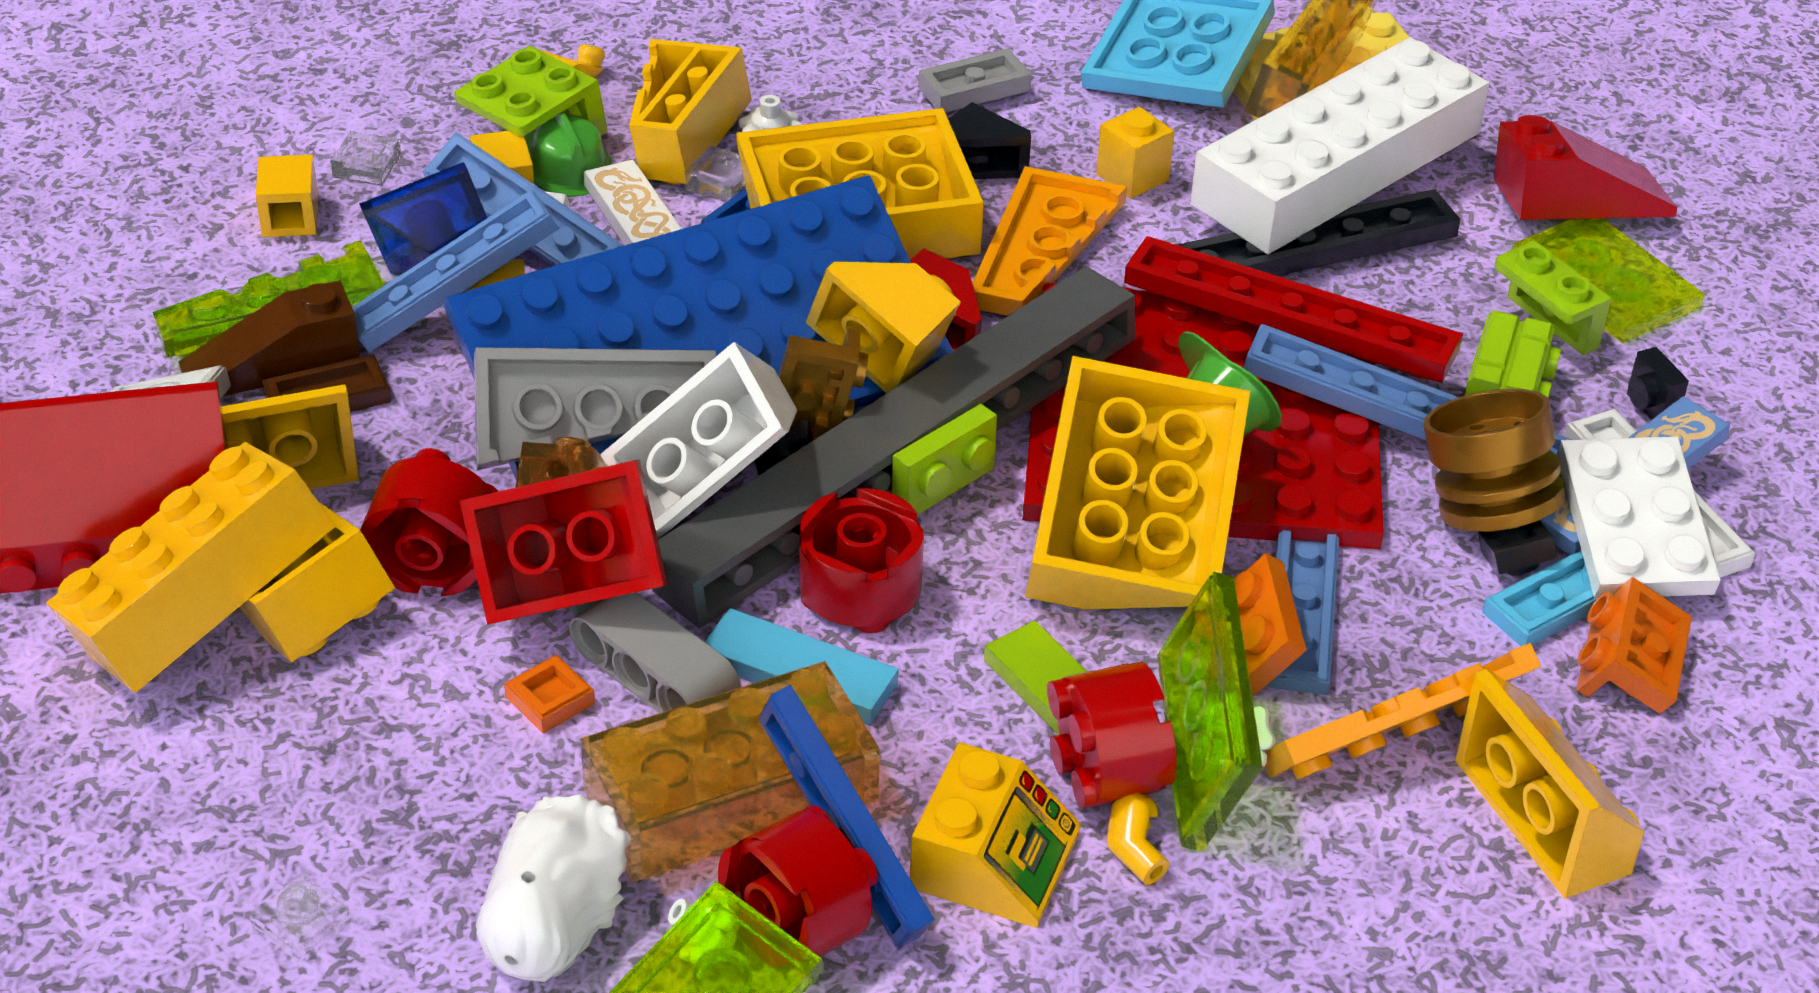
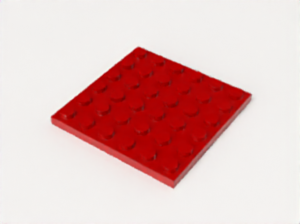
M1046 283L1042 288V294L1056 284ZM1123 287L1135 295L1136 339L1102 362L1187 378L1190 371L1182 358L1178 343L1179 336L1188 331L1206 340L1227 359L1243 368L1259 327L1217 312L1202 310L1197 306L1163 295H1155L1145 290ZM1337 351V352H1339V353H1342V354H1345V355H1347V356L1353 357V358H1355V359L1361 360V359L1357 358L1356 356H1353V355H1350V354H1347V353H1344V352ZM1361 360L1363 362L1376 366L1375 362ZM1258 378L1278 402L1282 413L1281 425L1273 431L1254 429L1243 437L1228 537L1278 541L1279 532L1286 530L1291 531V540L1326 542L1327 534H1337L1339 546L1381 549L1384 530L1378 422ZM1066 386L1032 408L1023 521H1040Z

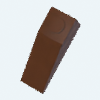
M341 280L325 284H312L306 288L284 292L178 361L181 373L220 365L226 367L231 387L223 396L263 388L262 380L360 357L355 313Z

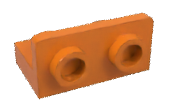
M1268 553L1263 554L1246 571L1238 574L1225 590L1219 589L1216 606H1194V617L1199 627L1205 653L1204 661L1208 670L1219 681L1232 683L1253 695L1259 693L1307 651L1284 562Z
M1631 577L1614 593L1610 591L1604 592L1593 603L1587 615L1590 629L1587 642L1582 647L1577 659L1581 669L1576 691L1589 697L1606 682L1610 681L1629 696L1638 699L1661 714L1677 700L1692 616L1634 577Z

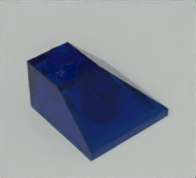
M464 162L359 203L390 274L400 276L487 219Z

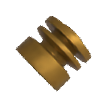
M1496 389L1477 392L1450 400L1434 408L1424 418V431L1430 462L1438 469H1441L1435 475L1436 493L1440 495L1439 509L1441 519L1450 527L1465 531H1497L1516 528L1551 515L1565 503L1563 478L1559 476L1561 474L1560 459L1558 455L1549 450L1555 444V431L1549 398L1542 393L1526 389Z

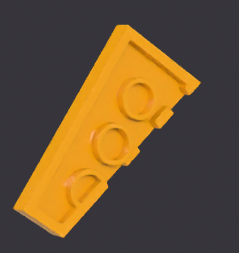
M1025 166L972 282L979 310L1009 316L1018 308L1023 307L1040 296L1043 286L1046 283H1054L1126 203L1127 186Z
M1530 642L1508 651L1503 656L1483 666L1481 663L1455 672L1451 676L1424 687V691L1417 687L1371 707L1369 712H1365L1362 709L1284 740L1273 746L1272 749L1265 751L1267 755L1265 769L1270 778L1289 770L1293 771L1296 780L1306 778L1332 767L1330 754L1347 749L1351 759L1363 756L1386 746L1387 742L1383 734L1400 728L1406 739L1440 725L1437 713L1452 707L1457 718L1465 716L1475 672L1488 669L1504 680L1511 682L1541 667V664Z

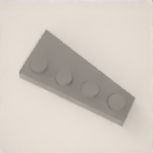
M476 347L474 353L476 471L623 436L716 357V350Z

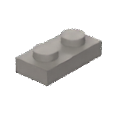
M1007 48L919 70L918 88L936 109L943 108L946 113L964 108L971 102L981 104L1028 92L1031 90L1032 74L1013 52Z

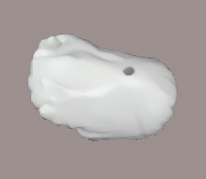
M580 794L569 797H543L542 800L536 802L534 809L529 813L522 811L516 814V820L512 828L509 829L503 847L499 852L485 902L481 906L476 922V934L486 959L502 972L522 980L546 982L550 978L559 977L574 965L576 957L589 946L598 929L610 928L612 926L611 919L615 916V908L624 899L619 894L621 881L618 878L625 871L627 862L625 848L631 842L629 832L619 826V820L614 808L609 805L602 806L595 799L588 800Z

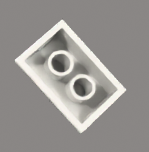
M733 342L601 453L600 456L606 467L640 459L656 534L659 540L788 433L797 409L774 368L736 342Z

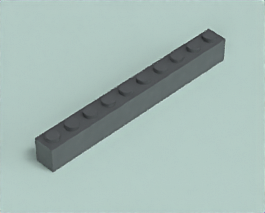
M1087 266L1080 269L981 334L976 335L956 350L934 362L906 382L890 390L867 407L848 417L817 439L801 447L798 451L767 471L756 476L753 480L728 496L712 504L678 528L662 536L658 543L668 585L653 588L652 591L696 627L702 628L729 608H732L799 563L800 522L806 510L818 499L837 492V500L857 497V489L861 488L879 489L892 493V466L895 453L980 403L997 414V432L1066 386L1072 356L1103 361L1136 339L1135 295Z

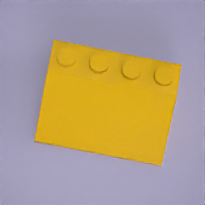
M943 108L736 133L750 209L870 175L909 259L914 257L923 248L946 259L981 254L984 202Z
M1072 356L1024 598L1084 610L1216 606L1250 391Z

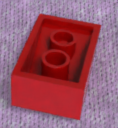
M1524 115L1519 117L1518 121H1500L1494 181L1520 220L1676 217L1678 207L1646 167L1542 116Z
M640 459L459 501L487 625L668 585Z

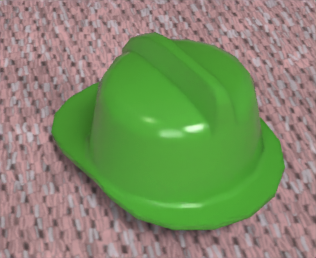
M561 112L524 136L533 164L534 182L546 192L566 194L567 197L587 195L589 192L584 186V171L611 165V159L604 149L599 130L591 121L583 117L571 114L566 115L564 112Z
M1185 331L1179 336L1178 346L1182 358L1190 371L1187 379L1250 391L1243 437L1254 429L1273 431L1281 425L1282 413L1278 402L1258 378L1227 359L1197 334Z

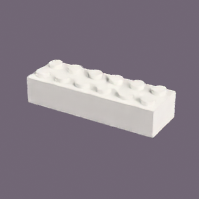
M1409 37L1197 151L1190 204L1260 250L1270 254L1480 133L1489 82L1469 71L1464 65L1455 63L1432 50L1424 42Z

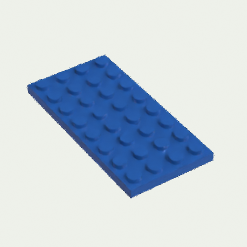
M870 175L447 296L444 308L473 378L476 347L716 350V356H718L733 342H736L774 368L778 375L789 335L827 342L805 322L824 273L834 261L911 263ZM946 335L936 354L916 374L953 351ZM865 376L862 388L852 387L849 398L854 399V408L872 403L887 393ZM620 437L511 462L509 465L518 487L603 468L606 466L600 454Z

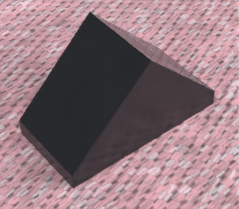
M973 102L948 118L974 179L1020 178L1024 167H1029L1030 130Z

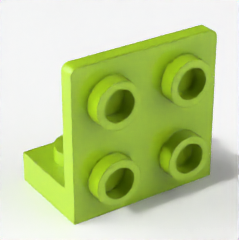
M531 45L514 52L510 58L487 72L476 75L469 83L454 91L456 103L518 136H525L561 112H564L566 115L580 116L591 121L601 135L608 131L598 79Z

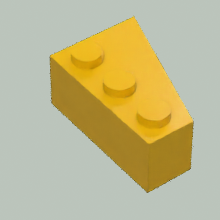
M650 39L648 46L650 53L649 62L644 64L642 70L644 83L642 89L637 90L629 123L637 164L648 180L664 181L672 185L688 184L752 101L742 47Z

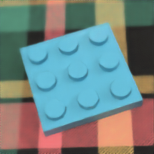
M1123 0L1080 72L1083 88L1224 108L1275 15L1274 0Z

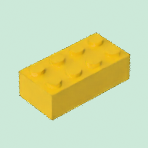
M247 442L224 450L213 459L209 466L210 470L191 486L181 487L170 493L162 501L160 511L140 527L130 528L118 535L111 543L109 552L91 567L79 569L65 578L58 588V593L47 601L46 604L92 660L134 693L138 692L336 527L295 469Z

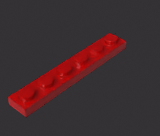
M1150 236L1145 237L1125 266L1124 284L1146 290L1155 295H1163L1197 306L1202 310L1213 311L1236 318L1256 327H1260L1261 324L1267 325L1315 344L1356 356L1361 360L1372 361L1410 373L1418 378H1426L1443 383L1460 351L1463 337L1461 332Z

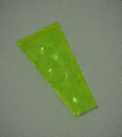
M358 240L344 245L345 255L324 262V258L318 254L298 261L299 272L281 278L273 277L269 272L249 278L248 283L242 287V291L231 295L228 291L218 289L152 313L156 332L166 358L177 355L186 357L284 292L306 288L312 284H325L341 280L350 304L354 306L385 284L362 241Z

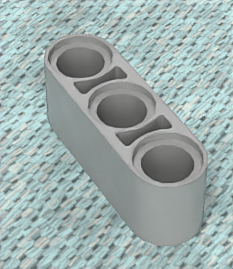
M637 592L599 600L570 621L569 630L571 638L582 656L683 732H691L741 696V681L731 663L722 654Z

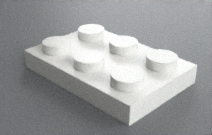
M1678 436L1561 440L1556 455L1560 459L1561 475L1594 599H1597L1606 591L1614 593L1631 577H1634L1662 597L1714 595L1721 580Z

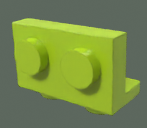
M1535 240L1496 257L1494 268L1511 281L1507 296L1510 300L1536 320L1552 323L1553 328H1555L1554 334L1583 356L1599 349L1612 299L1610 296Z
M980 403L895 453L892 466V494L906 500L919 515L995 468L997 414Z

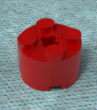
M433 448L422 449L418 451L416 457L398 461L385 471L360 530L396 589L418 594L423 585L443 588L441 596L455 595L470 587L477 578L459 501L499 491L494 486L485 483L473 471L451 461L446 453Z
M872 488L857 489V497L837 500V492L815 501L806 510L800 522L799 587L803 605L829 621L856 627L864 633L884 631L890 622L909 612L918 601L922 590L924 551L923 528L921 529L917 521L918 514L912 505L895 494Z
M1143 661L1132 664L1126 663L1048 682V701L1053 716L1058 720L1059 735L1051 736L1050 738L1052 760L1059 774L1071 773L1074 796L1081 809L1113 803L1117 799L1134 793L1142 795L1156 793L1159 790L1167 789L1166 785L1173 784L1176 777L1177 757L1171 721L1162 723L1159 721L1153 702L1165 699L1154 673Z
M811 805L803 810L792 813L725 849L720 857L718 885L724 892L730 891L735 894V903L740 913L738 917L742 924V928L737 935L743 944L770 969L781 971L788 966L793 967L792 971L799 969L858 937L869 925L872 914L870 887L874 886L878 881L876 866L865 850L852 847L843 833L831 823L825 811L819 806Z

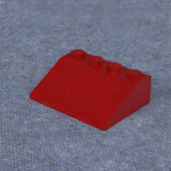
M217 381L0 403V594L59 587L70 574L79 569L91 567L107 554L111 543L118 535L130 528L140 527L160 511L162 501L170 493L181 487L191 486L210 470L209 466L213 459L229 448Z

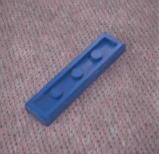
M790 684L771 694L759 716V722L810 806L816 805L822 808L831 823L843 833L852 847L862 848L872 858L878 873L877 883L870 887L872 908L895 946L902 948L921 937L935 920L792 685Z

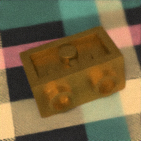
M848 328L843 346L789 335L778 377L797 409L794 420L808 419L814 440L853 415L855 402L854 399L849 398L852 387L862 388L868 366V354L859 352L860 330Z

